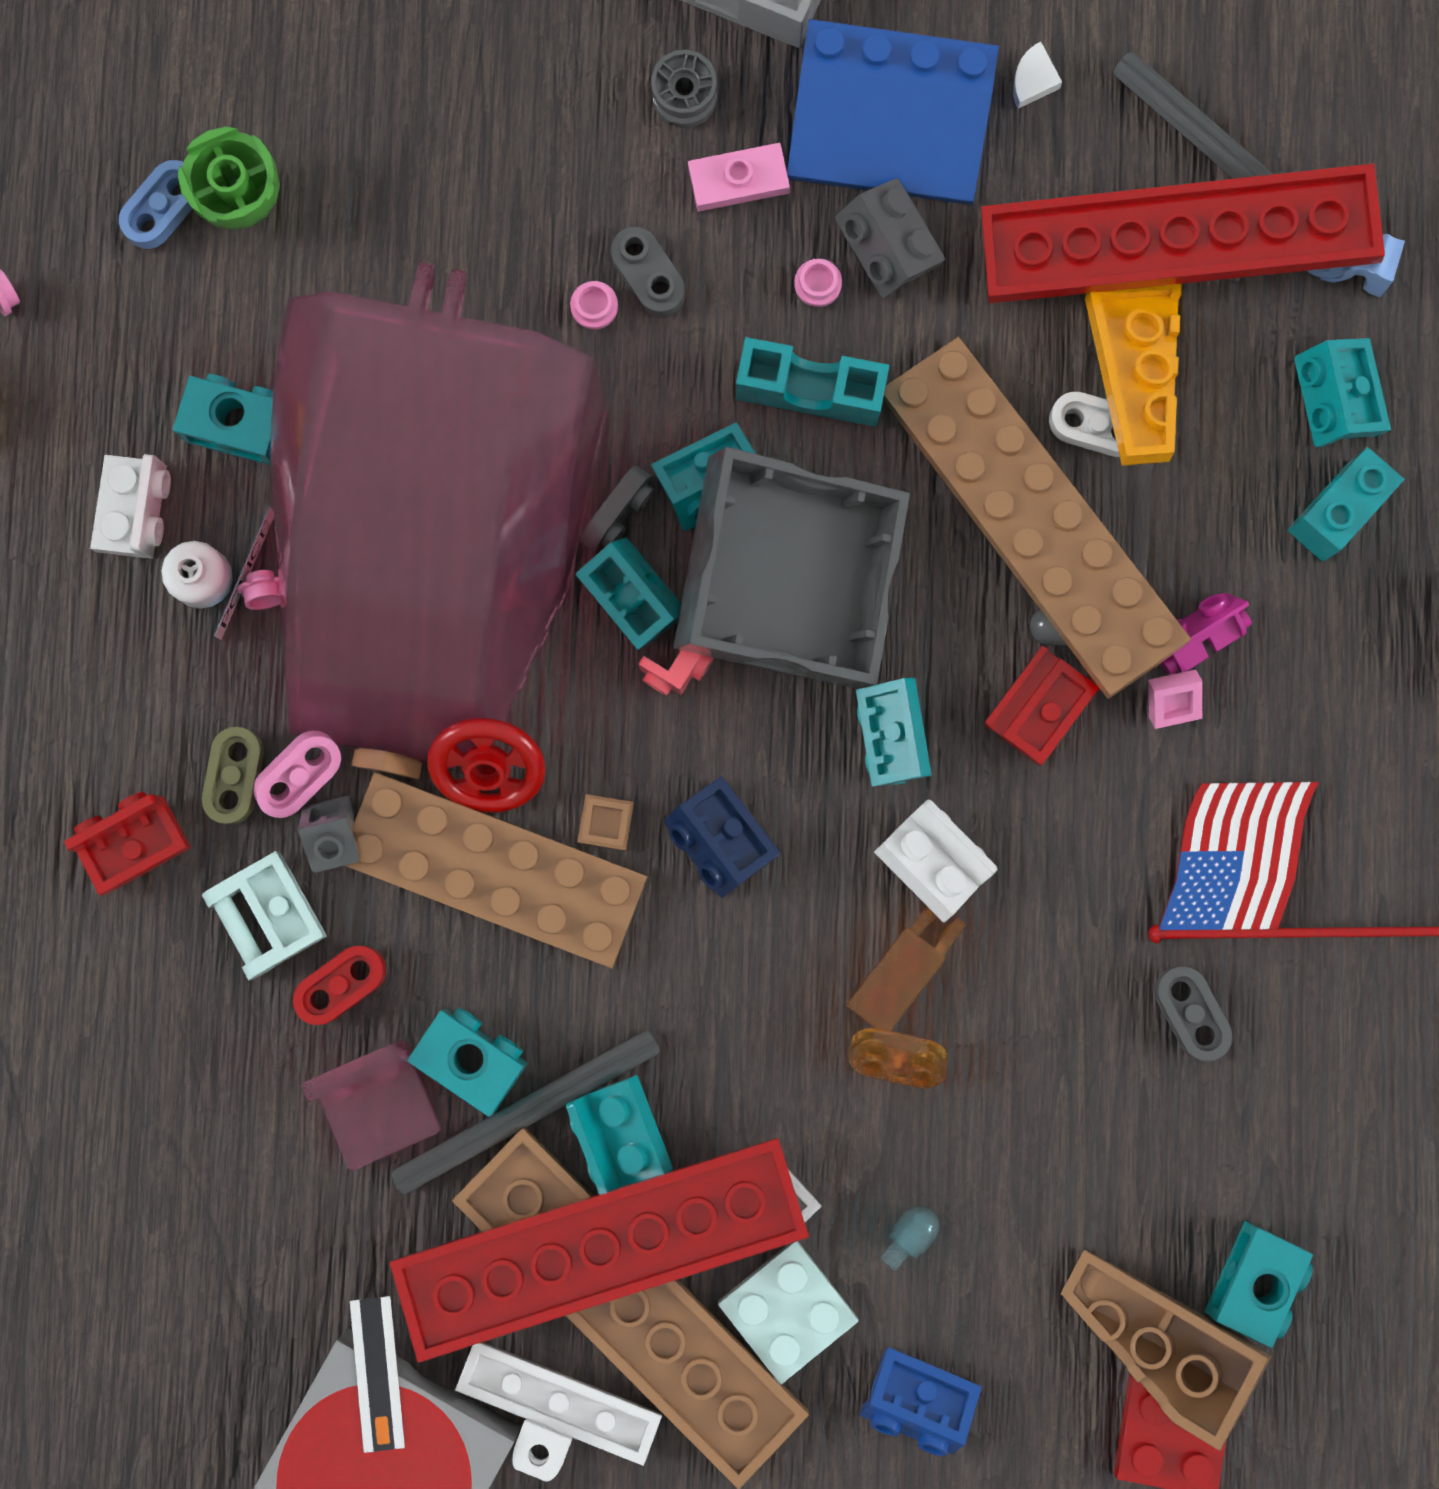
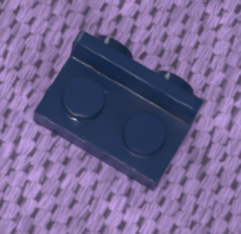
M722 776L680 804L664 820L673 843L679 849L686 851L698 867L699 876L704 884L710 889L715 890L721 898L725 897L781 854Z

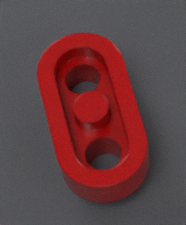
M352 946L342 951L297 986L293 995V1006L296 1014L304 1022L312 1025L327 1024L339 1018L381 986L386 975V964L382 955L369 946ZM359 961L366 962L370 968L369 975L364 980L358 979L354 974V967ZM319 990H323L329 995V1004L324 1009L318 1008L314 1003V996Z

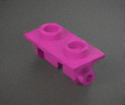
M1226 592L1214 594L1204 599L1199 604V609L1184 619H1176L1189 635L1191 641L1188 645L1160 663L1164 672L1167 675L1186 672L1207 659L1209 656L1202 644L1206 639H1208L1212 649L1218 652L1233 641L1244 636L1247 633L1246 628L1252 625L1249 615L1243 610L1249 606L1248 601Z

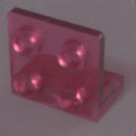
M405 1040L392 1043L301 1083L308 1102L320 1099L347 1168L351 1171L431 1137L441 1130L417 1068L407 1062L411 1054Z

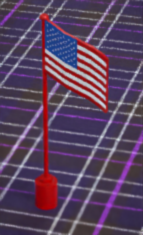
M1319 782L1202 783L1193 796L1185 818L1174 886L1160 924L1153 925L1149 929L1148 937L1155 944H1159L1160 939L1439 936V926L1278 928L1296 877L1304 818Z

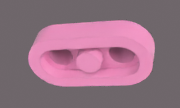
M308 731L295 738L255 780L254 797L261 810L275 818H284L296 813L338 771L341 763V753L338 746L329 735L321 731ZM315 747L321 749L318 758L314 760L305 759V754L309 749ZM283 782L286 784V788L281 794L274 795L270 793V789L275 783Z

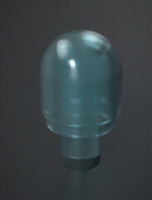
M924 1206L909 1208L892 1227L893 1231L889 1237L894 1242L880 1259L896 1272L909 1255L914 1259L920 1254L923 1255L939 1234L940 1224L936 1214Z

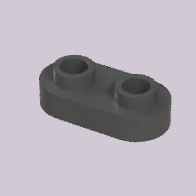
M628 227L620 231L613 239L611 245L614 267L645 312L655 317L673 315L681 308L685 298L684 282L681 275L651 232L641 227ZM631 244H639L643 247V251L636 256L628 254L626 249ZM663 282L670 288L664 294H656L652 291V287L656 283Z
M637 464L634 465L592 517L580 537V542L594 553H598L609 543L620 540L626 531V527L622 524L632 510L637 513L641 512L655 492V489L650 486L653 476Z
M1175 966L1163 971L1155 983V998L1184 1052L1192 1058L1202 1061H1214L1224 1056L1232 1043V1030L1204 977L1190 967ZM1180 981L1186 987V995L1183 999L1176 1000L1172 996L1171 989L1176 982ZM1201 1026H1206L1210 1031V1038L1205 1044H1199L1195 1038V1032Z

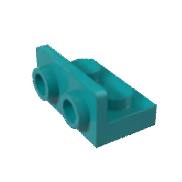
M1370 338L1326 340L1295 357V365L1315 447H1324L1346 438L1379 436L1391 430Z
M737 422L651 464L654 475L671 503L678 522L684 531L696 526L708 457L724 447L756 454Z
M902 678L857 689V716L863 730L866 748L865 765L870 774L872 787L898 785L909 780L932 776L916 679Z
M638 1075L589 1092L566 1104L570 1116L571 1129L578 1137L588 1163L589 1176L596 1184L599 1194L665 1174L673 1169Z

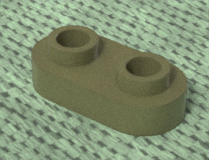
M242 727L226 728L215 737L211 746L202 793V806L208 817L218 823L227 825L241 823L251 815L255 806L254 783L262 770L264 746L261 739L248 729ZM244 744L247 748V756L242 761L237 762L233 757V751L236 746ZM235 792L238 796V804L233 809L228 810L224 805V798L228 793Z

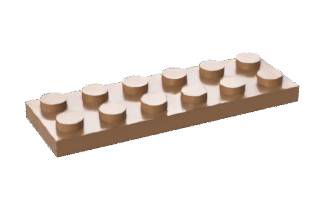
M376 772L373 774L353 826V834L360 852L359 861L345 865L609 968H613L648 879V876Z

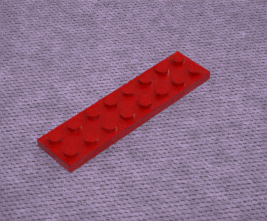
M1374 163L981 206L989 304L1087 294L1090 292H1107L1382 263L1385 257Z
M776 1137L669 1171L662 1175L622 1186L606 1193L597 1194L399 1257L389 1263L419 1363L809 1238L779 1139Z

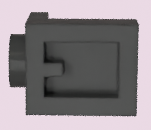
M351 795L306 805L302 808L298 832L313 872H321L359 861L360 852L353 834L356 811Z

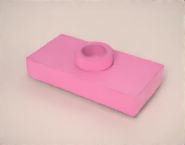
M781 143L688 161V170L697 212L790 193Z

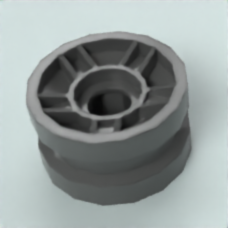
M688 49L675 50L663 56L655 65L651 76L653 106L658 116L668 125L670 123L680 125L681 129L694 128L706 122L713 114L717 103L716 71L711 62L701 53ZM680 86L682 89H691L693 87V91L688 95H680L677 93L676 87Z

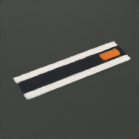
M387 1296L350 1301L364 1453L405 1448L391 1298Z

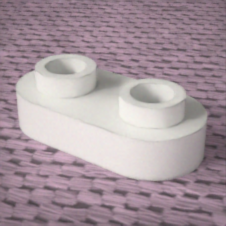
M1069 392L1062 395L1055 402L1049 414V426L1059 440L1113 457H1120L1116 439L1111 434L1113 424L1106 399L1082 392ZM1065 415H1077L1080 419V426H1069L1065 421Z

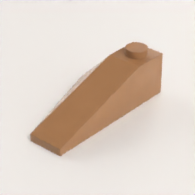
M1084 1249L1061 1295L1101 1341H1104L1127 1367L1129 1373L1159 1403L1160 1408L1173 1423L1221 1451L1257 1386L1272 1354L1225 1326Z

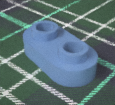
M169 160L158 165L122 207L119 214V225L124 235L135 246L143 249H152L160 246L192 210L183 194L178 196L172 195V190L177 185H180L178 170L180 165L183 168L184 162ZM149 220L155 221V225L150 231H142V226L145 222Z

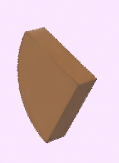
M359 748V750L355 749L351 766L419 779L422 762H419V759L388 751Z

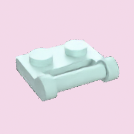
M279 851L269 854L202 894L208 908H215L245 963L242 969L249 981L267 973L278 964L327 937ZM240 891L243 893L273 948L264 954L259 949L232 900V897Z

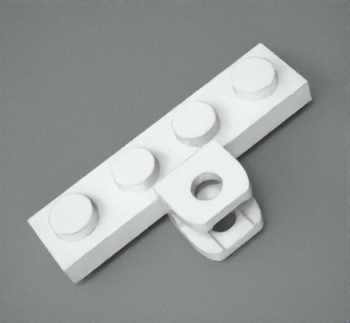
M484 1342L472 1346L455 1391L525 1418L514 1447L513 1466L516 1470L546 1482L552 1480L561 1469L572 1438L644 1466L662 1418V1413ZM534 1445H543L548 1449L549 1455L543 1459L536 1458L532 1454L531 1448Z

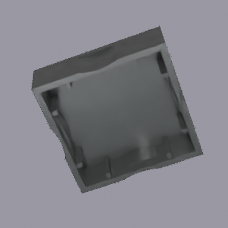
M724 447L708 457L673 649L855 689L877 685L889 618V586L894 569L899 561L910 493L848 477L817 475L801 469L793 463L730 447Z

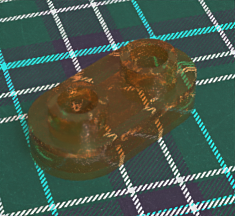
M878 1028L860 1030L851 1039L849 1063L856 1072L864 1076L919 1089L936 1087L946 1079L948 1054L940 1044L934 1041Z

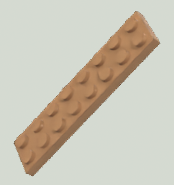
M959 336L885 386L883 397L885 404L1107 699L1189 644L1191 641L1189 635Z
M522 1128L466 1185L452 1202L481 1231L594 1195L527 1128ZM679 1280L566 1315L737 1489H740L809 1416V1410L783 1384H780L771 1372Z

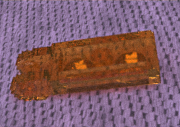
M926 905L910 928H904L847 1002L846 1006L883 1035L887 1036L946 959L944 954L966 926L959 918L951 921L945 927L942 936L938 939L935 946L932 947L919 937L926 926L931 924L937 917Z

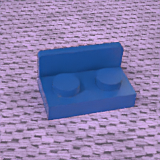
M888 1347L883 1352L869 1399L862 1405L860 1416L871 1420L870 1426L880 1433L895 1437L899 1436L900 1433L918 1440L917 1446L923 1451L936 1456H946L947 1453L953 1454L965 1445L982 1386Z

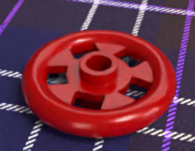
M472 718L448 726L434 739L427 757L428 771L437 789L452 802L478 812H505L524 805L538 793L545 778V760L537 743L520 728L508 722L492 718ZM470 739L475 746L462 753L456 745ZM494 740H499L513 748L509 753H506L500 747L491 744ZM512 765L526 768L523 780L509 777ZM462 766L465 778L455 780L448 768ZM500 787V793L480 792V790L489 791Z

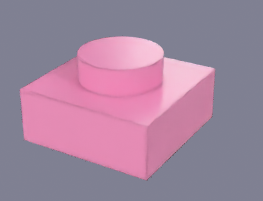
M1196 669L1148 680L1149 718L1155 729L1202 719V679Z

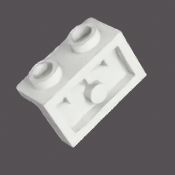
M144 454L143 459L113 455L104 456L90 549L99 553L153 559L155 546L161 544L164 532L163 520L159 517L162 499L168 497L171 486L170 473L166 470L167 465L155 455Z
M926 800L874 851L943 923L953 916L977 888L997 871V866L985 855L984 851L976 846L951 821L950 817L931 800Z

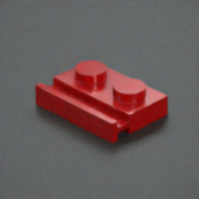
M1044 645L1039 648L982 724L1001 736V739L1039 767L1043 765L1099 690L1098 685L1061 658L1058 659Z

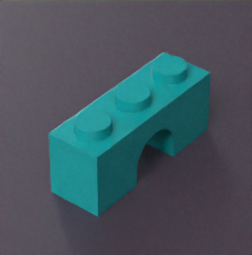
M745 337L736 380V400L876 427L881 412L890 365L847 356H841V360L837 363H817L795 355L793 346Z

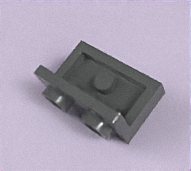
M899 178L859 194L835 217L845 238L882 298L891 295L904 283L936 269L946 260Z

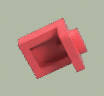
M681 650L669 670H666L643 656L638 665L640 670L646 674L642 681L666 696L671 689L682 695L692 677L698 681L702 679L714 658Z

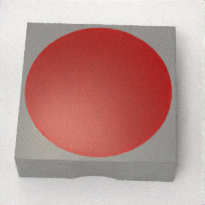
M348 1328L334 1343L254 1489H489L512 1448L521 1427L463 1393L431 1382L414 1369L410 1363L396 1356L405 1448L364 1453L353 1332Z

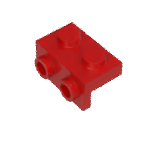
M144 791L133 794L117 804L118 812L105 819L99 815L81 822L74 827L76 835L63 842L68 851L77 852L99 895L105 896L191 849L165 797L154 794L146 795Z

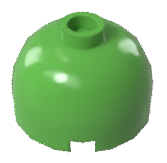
M222 127L206 131L194 139L186 149L188 155L184 160L183 168L181 165L179 166L178 179L181 193L198 216L217 228L234 231L252 227L268 216L277 203L280 182L276 163L259 138L254 135L250 136L246 133H240L237 128Z

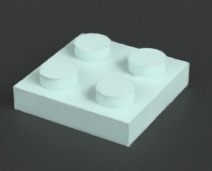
M798 1241L787 1244L718 1300L719 1307L780 1384H783L859 1321L852 1309Z

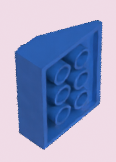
M809 19L787 168L788 179L870 190L895 178H899L907 194L911 197L973 205L993 92L999 46Z

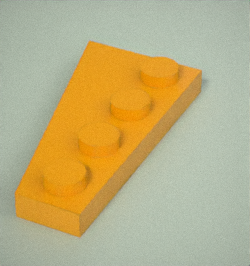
M1182 284L1090 292L1085 296L1122 466L1169 462L1175 453L1177 408L1175 378L1178 375L1179 357H1176L1177 336L1180 333L1178 300L1181 296Z

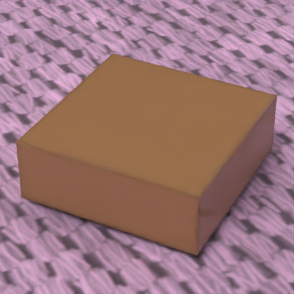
M586 794L577 842L626 851L634 802Z

